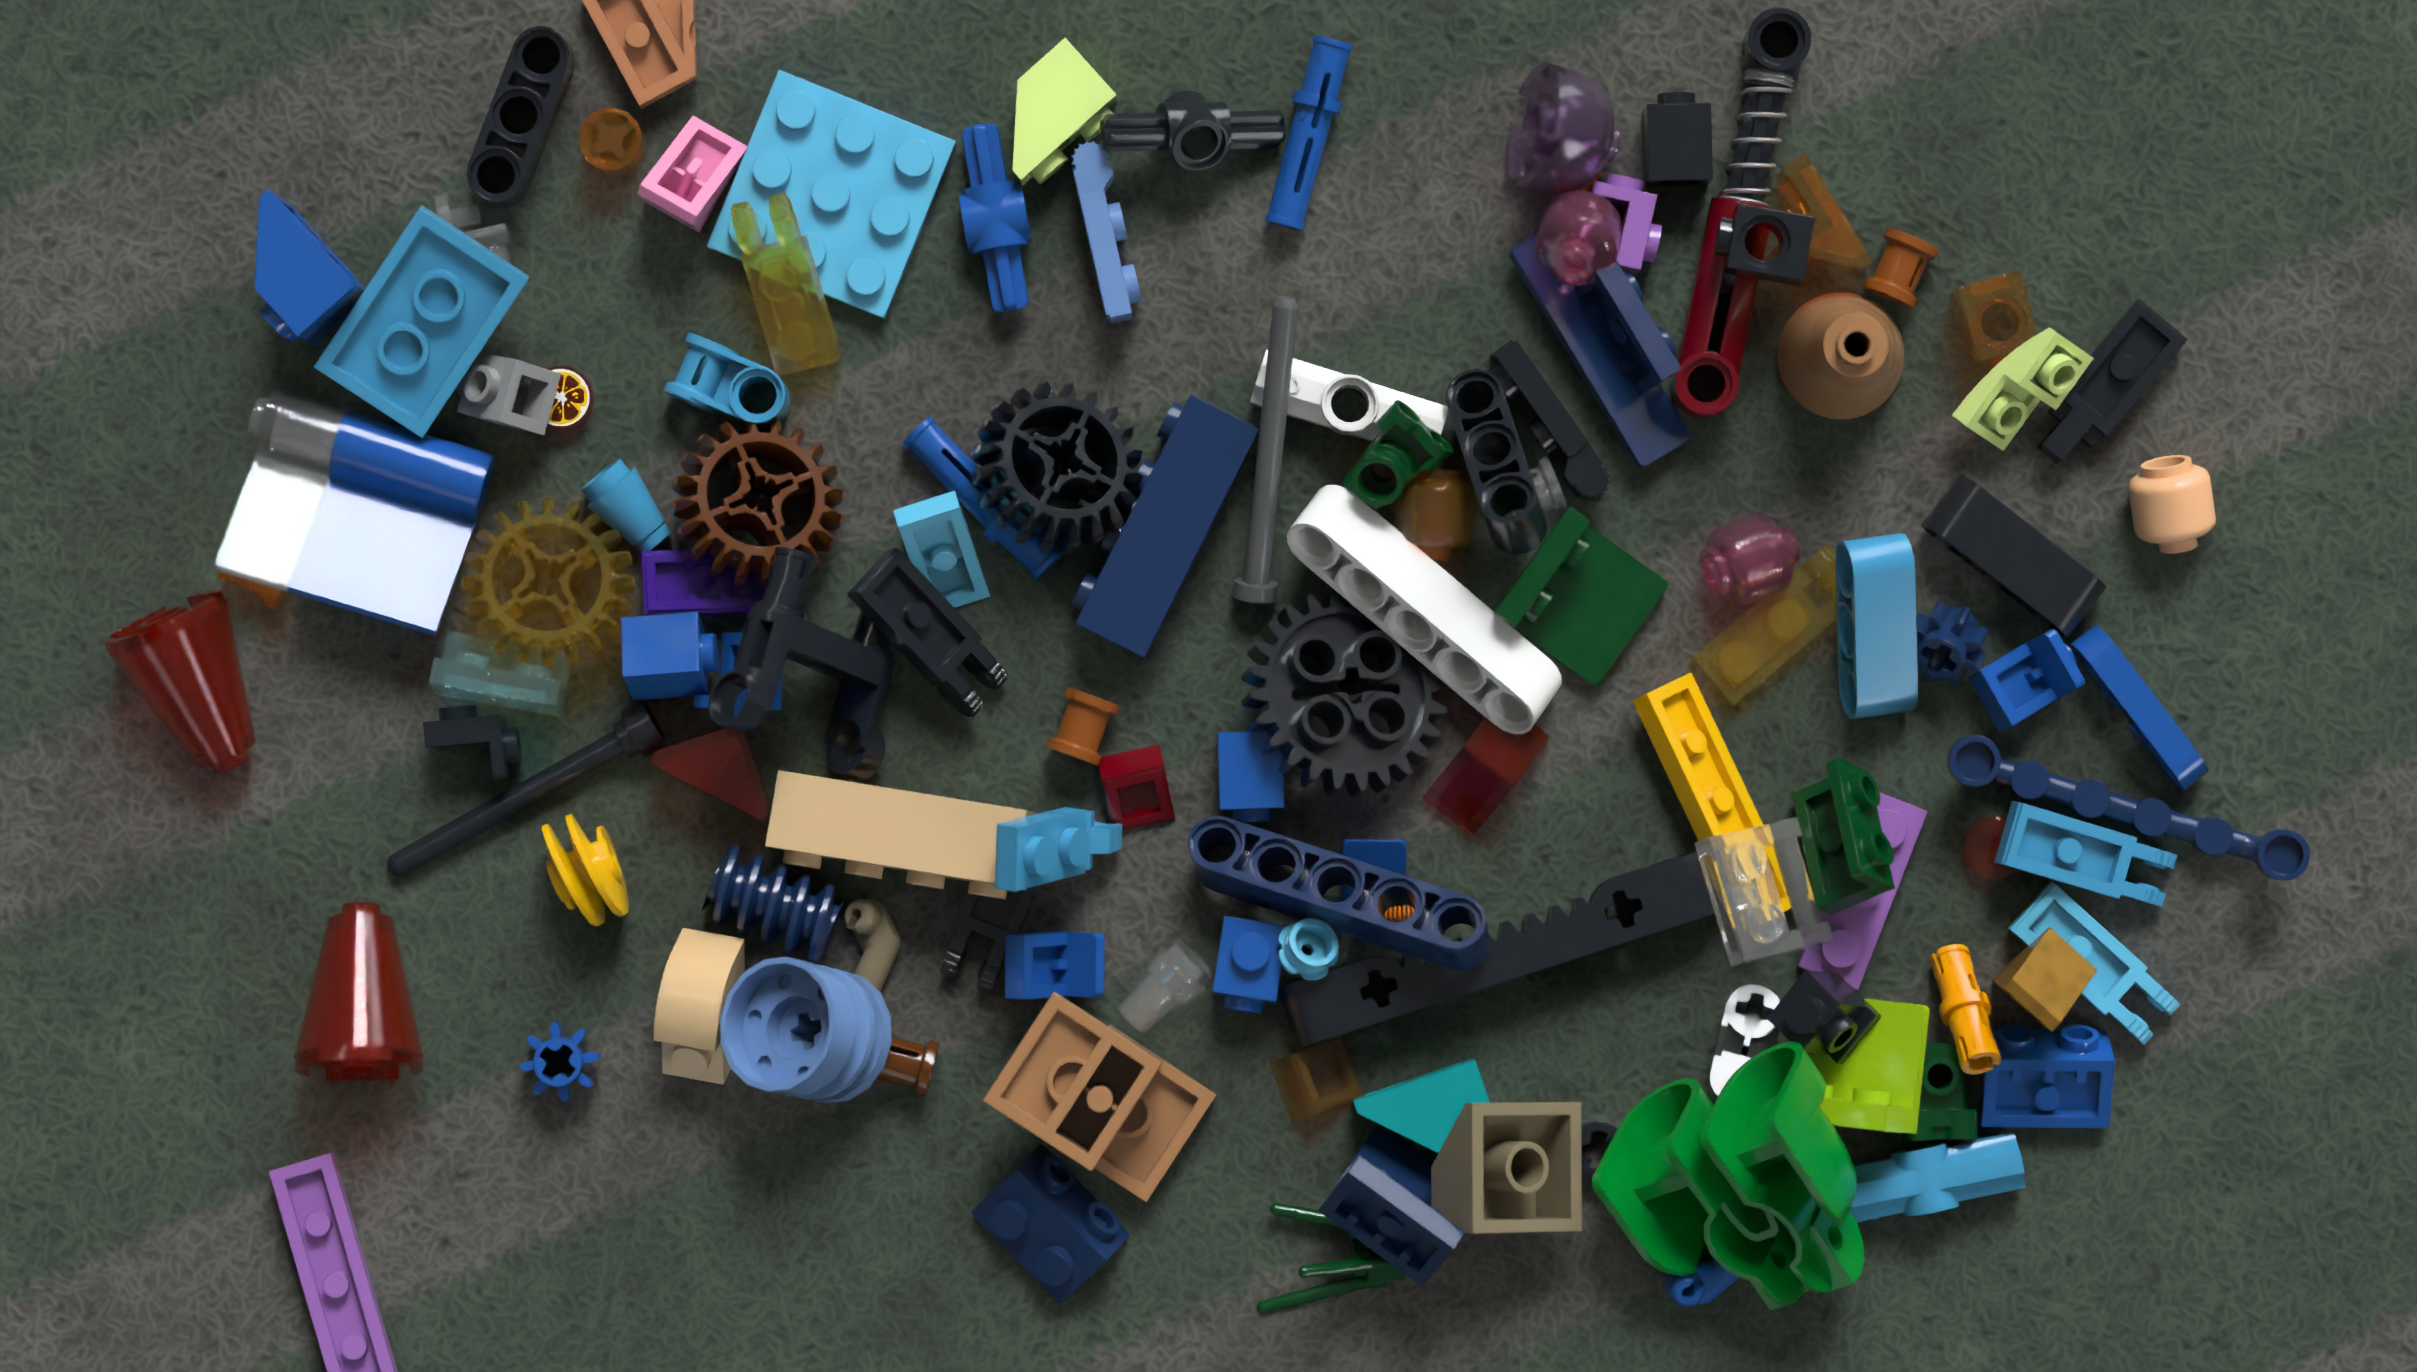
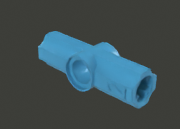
M2013 1133L1999 1134L1948 1146L1947 1142L1927 1144L1925 1149L1909 1152L1906 1149L1892 1152L1891 1158L1853 1165L1856 1171L1857 1193L1850 1211L1857 1223L1898 1213H1903L1904 1217L1918 1216L1958 1207L1960 1205L1959 1201L2026 1188L2025 1172L2016 1136Z

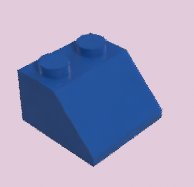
M270 189L259 197L254 289L266 303L258 311L283 338L287 337L292 343L301 338L316 346L346 319L366 288L287 200Z

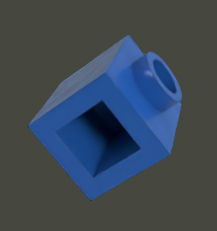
M698 612L621 618L622 677L632 701L709 695L708 672L718 671V645L715 633L706 634Z

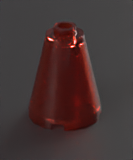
M212 589L186 597L192 609L188 610L187 605H181L166 611V606L118 629L110 635V640L104 641V644L111 658L197 768L211 766L214 774H220L248 761L250 758L246 750L256 743L228 602L222 589Z
M365 902L347 903L342 905L341 914L332 915L328 919L294 1054V1071L300 1075L310 1077V1065L326 1067V1080L333 1081L399 1079V1067L407 1065L410 1067L412 1076L419 1075L423 1071L424 1056L392 917L380 914V905Z

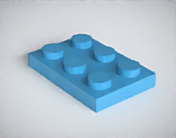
M421 205L316 362L314 368L423 438L530 276Z

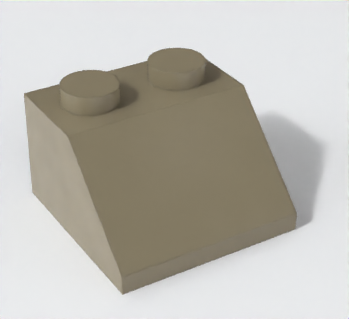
M1581 1102L1465 1103L1431 1166V1207L1440 1211L1446 1219L1465 1233L1582 1231Z

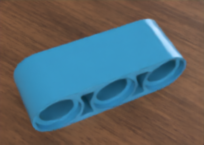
M1904 533L1840 541L1835 551L1838 684L1844 712L1848 718L1858 719L1913 711L1918 701L1915 562L1910 541Z

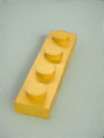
M1692 672L1632 700L1741 932L1756 927L1800 904Z

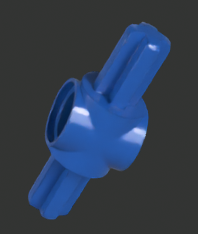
M983 123L969 126L962 130L961 137L970 188L962 190V195H959L968 251H972L973 255H982L991 308L995 312L1019 310L1028 306L1029 303L1020 248L1029 245L1028 241H1032L1022 184L1018 185V181H1008L1000 132L997 125Z

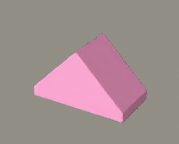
M692 116L640 184L637 194L647 204L700 233L743 158L747 146Z

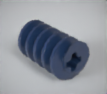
M733 843L725 852L716 870L702 911L710 902H713V922L722 925L734 912H737V932L745 935L760 921L761 942L770 944L784 931L785 952L794 954L805 941H809L808 961L817 964L827 948L846 899L839 906L835 905L834 884L829 882L815 896L811 895V875L805 872L792 886L787 885V865L780 863L768 877L763 875V855L758 853L744 867L740 866L739 845Z

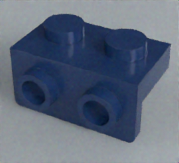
M1044 1145L1038 1146L971 1211L981 1224L1058 1304L1063 1302L1098 1270L1129 1237L1128 1232L1118 1222L1114 1212L1105 1204L1100 1203L1074 1177L1069 1165L1062 1159L1054 1156Z

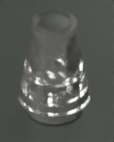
M1177 939L1169 948L1164 946L1159 948L1129 996L1118 1008L1131 1025L1145 1034L1154 1024L1205 993L1206 988L1204 984L1213 974L1207 964L1194 950Z

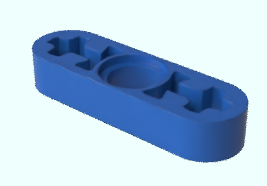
M2098 625L2093 626L2070 644L2074 655L2117 710L2122 707L2134 721L2129 725L2177 788L2184 791L2209 772L2206 763L2116 644Z

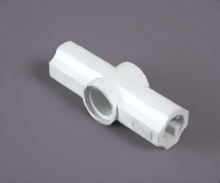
M1268 350L1265 352L1250 400V404L1262 407ZM1293 358L1287 409L1288 416L1330 428L1341 435H1351L1373 441L1380 432L1377 420L1396 400H1399L1408 405L1425 425L1441 435L1449 410L1448 406L1371 383L1359 375H1345ZM1353 388L1360 391L1366 398L1368 404L1367 413L1359 421L1352 423L1344 422L1333 413L1331 400L1339 390Z

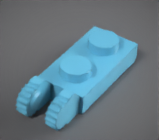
M2049 882L2007 928L2027 947L2049 927L2097 969V972L2080 995L2102 1015L2108 1014L2143 1045L2153 1036L2148 1024L2135 1013H2131L2119 1002L2130 987L2134 984L2147 996V1000L2161 1012H2166L2170 1016L2180 1006L2173 996L2145 972L2148 967L2054 882Z

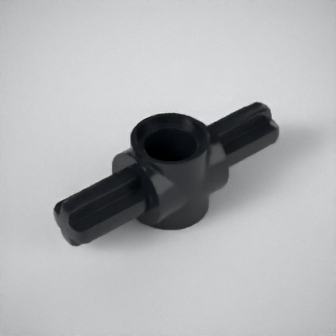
M1181 91L1171 95L1157 106L1155 113L1107 114L1100 121L1099 125L1100 144L1108 152L1156 151L1160 160H1176L1181 167L1197 172L1216 166L1222 159L1228 156L1230 149L1277 148L1284 142L1286 133L1284 116L1279 111H1229L1225 102H1209L1206 97L1195 91ZM1201 126L1195 133L1184 136L1190 129Z

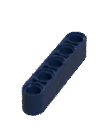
M1213 816L1205 818L1197 823L1189 834L1187 845L1197 878L1203 886L1212 891L1299 920L1308 918L1318 919L1328 924L1333 931L1451 970L1465 971L1473 969L1481 964L1489 953L1490 938L1484 911L1477 901L1466 895L1227 817ZM1223 845L1235 849L1232 856L1224 862L1213 863L1205 860L1208 852L1215 847ZM1287 865L1295 869L1292 875L1282 882L1275 883L1264 879L1266 873L1275 866ZM1336 885H1349L1354 888L1352 895L1341 902H1330L1323 898L1327 890ZM1405 904L1415 909L1412 915L1404 921L1391 922L1383 918L1385 912L1394 905ZM1467 924L1475 928L1472 936L1465 941L1452 942L1443 937L1446 930L1453 925Z

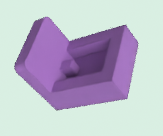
M1608 174L1606 183L1594 181L1588 199L1625 207L1614 259L1617 260L1623 271L1637 275L1641 270L1642 262L1654 263L1657 254L1662 225L1651 223L1657 195L1643 192L1645 182L1623 175Z

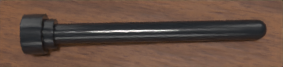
M641 700L621 711L622 719L612 724L614 731L393 853L387 860L388 871L393 876L404 877L619 756L627 753L630 757H633L641 752L646 757L668 744L666 736L650 707L644 700Z

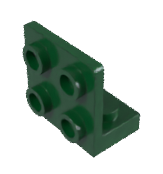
M1569 507L1503 597L1494 613L1526 639L1591 685H1598L1666 591L1668 583L1590 527L1591 521L1572 507Z

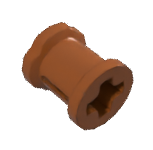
M1886 228L1883 238L1887 241L1886 247L1873 276L1865 279L1862 288L1902 307L1912 309L1917 301L1913 294L1928 260L1936 259L1939 249L1905 232Z
M1067 687L1064 696L1069 702L1056 737L1048 738L1046 747L1099 766L1102 758L1097 752L1110 716L1117 715L1120 706Z

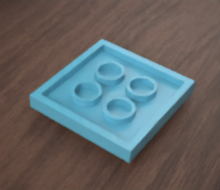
M778 70L707 247L885 320L957 143L950 138Z

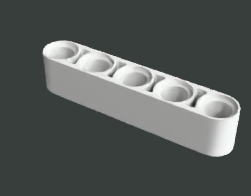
M1326 485L1319 489L1290 527L1287 533V543L1292 553L1303 564L1501 730L1512 734H1524L1531 730L1562 684L1561 674L1557 666L1388 521L1347 488L1338 485Z

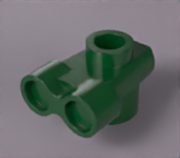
M1396 400L1377 420L1380 432L1343 480L1345 486L1374 511H1379L1383 506L1395 501L1401 491L1424 470L1434 473L1453 453V448L1442 435L1425 425L1408 405L1399 400ZM1373 463H1383L1389 466L1395 474L1387 478L1381 477L1374 471Z
M1955 1041L1926 1042L1917 1134L1900 1133L1902 1141L1971 1139L1978 1137L1976 1108H1968L1964 1075L1959 1064ZM1935 1064H1945L1950 1071L1948 1083L1940 1088L1932 1087L1927 1077L1929 1069Z

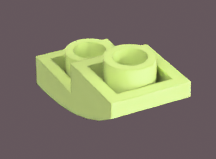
M2049 327L2030 338L2000 361L1966 396L1952 416L2004 451L2040 400L2057 410L2094 358Z

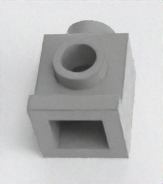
M480 352L456 387L457 394L460 397L457 412L491 423L544 435L561 374L517 359ZM521 378L531 380L523 413L520 415L513 413L512 410Z

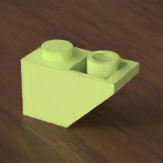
M1066 38L1059 42L1017 80L1012 171L1014 177L1022 186L1032 177L1039 184H1042L1056 173L1068 160L1062 150L1080 134L1087 142L1099 134L1100 121L1103 120L1105 115L1113 114L1109 108L1117 102L1116 93Z

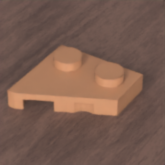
M582 0L641 109L697 79L695 0Z

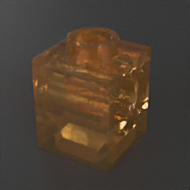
M2020 270L1961 286L1951 292L1971 366L1988 362L1991 371L2012 351L2038 334ZM2000 308L2010 316L2013 330L2007 341H1994L1983 332L1981 318L1986 309Z

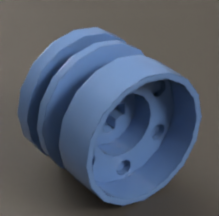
M790 957L765 959L743 972L728 992L720 1017L721 1047L729 1067L749 1086L771 1093L796 1096L825 1104L849 1101L868 1089L885 1066L892 1043L891 1016L882 994L865 977Z

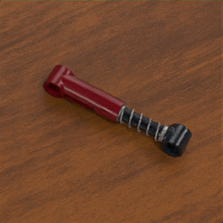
M1773 7L1763 11L1753 20L1743 39V53L1745 57L1742 68L1745 70L1746 76L1744 80L1748 88L1740 93L1745 103L1742 114L1735 117V121L1740 127L1737 139L1730 142V147L1734 150L1732 164L1724 168L1729 179L1726 190L1719 193L1720 197L1711 198L1677 358L1682 369L1675 373L1671 379V394L1675 404L1683 413L1694 418H1710L1720 414L1734 401L1738 392V378L1759 279L1722 273L1724 257L1714 255V245L1720 217L1732 218L1733 209L1738 203L1768 208L1767 204L1763 202L1764 194L1771 192L1769 188H1766L1769 170L1777 167L1771 160L1775 143L1782 142L1777 137L1780 118L1787 117L1786 113L1782 112L1785 95L1793 91L1791 89L1793 87L1792 83L1799 79L1802 62L1811 47V31L1807 21L1798 12L1787 7ZM1770 27H1779L1786 30L1793 41L1792 54L1785 58L1769 56L1763 50L1760 43L1762 31ZM1755 227L1746 233L1745 247L1748 253L1757 260H1764L1769 229ZM1719 292L1726 293L1728 298L1716 353L1707 352ZM1706 368L1713 371L1719 377L1721 392L1715 401L1701 402L1690 394L1688 377L1693 370Z

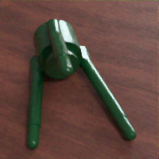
M1273 1203L1270 1206V1212L1275 1216L1342 1229L1316 1209L1281 1203ZM1351 1238L1349 1242V1259L1303 1265L1298 1269V1274L1302 1278L1351 1273L1352 1277L1262 1300L1257 1304V1309L1261 1313H1267L1364 1288L1386 1287V1281L1405 1280L1406 1275L1359 1240Z

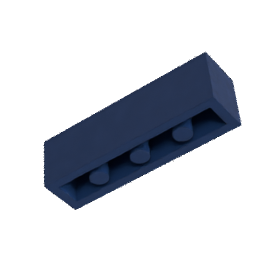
M1192 394L1184 407L1175 402L1172 403L1157 433V437L1167 442L1156 464L1144 459L1138 470V473L1143 475L1140 484L1134 487L1130 486L1129 491L1138 500L1128 520H1123V524L1115 533L1107 532L1099 550L1108 554L1109 557L1099 577L1097 578L1087 573L1070 607L1081 612L1075 623L1077 626L1143 659L1146 658L1259 433V428Z

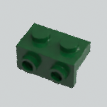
M1836 758L1826 763L1829 778L1792 793L1816 908L1828 915L1835 914L1895 888L1890 868L1893 862V851L1888 838L1882 832L1877 806L1880 804L1878 786L1868 771L1841 758Z

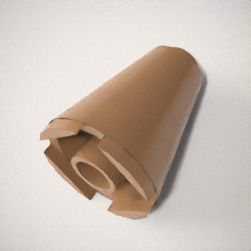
M1844 292L1818 296L1797 309L1787 321L1782 331L1777 351L1780 378L1792 398L1812 413L1836 420L1860 417L1881 406L1896 389L1903 372L1905 359L1903 340L1891 316L1874 301L1857 294ZM1845 338L1851 340L1856 345L1859 357H1853L1846 352L1844 348Z

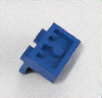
M2007 1024L1998 1029H1991L2002 1059L1999 1065L1993 1064L1994 1069L1982 1073L1979 1104L1981 1127L2110 1128L2115 1059L2106 1031L2095 1030L2085 1025H2069L2062 1030H2053L2052 1032L2050 1030L2031 1029L2019 1024Z

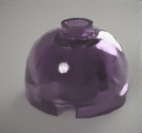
M1547 62L1534 67L1523 82L1518 93L1529 97L1521 131L1512 120L1510 122L1505 147L1506 172L1509 178L1520 180L1515 185L1521 188L1551 194H1564L1578 190L1597 177L1604 168L1605 163L1612 162L1618 153L1621 142V130L1619 126L1615 125L1614 109L1606 90L1593 78L1570 68Z

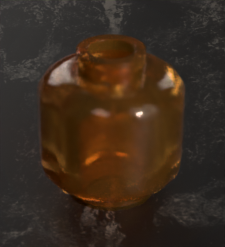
M1437 469L1434 473H1429L1424 470L1401 491L1398 498L1394 501L1392 526L1401 532L1408 542L1416 545L1432 560H1450L1451 548L1469 546L1475 537L1478 499L1474 487L1471 483L1464 481V471Z

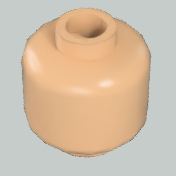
M2171 455L2148 460L2141 464V472L2130 480L2128 493L2134 532L2139 539L2145 542L2159 544L2161 553H2181L2195 549L2198 546L2197 538L2207 534L2216 525L2210 475L2205 468L2192 464L2191 457Z

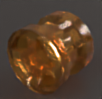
M602 108L591 113L583 122L579 132V147L584 158L597 171L607 175H623L632 171L642 161L646 151V137L640 124L628 112L618 108ZM629 134V136L625 138V144L623 146L624 137Z

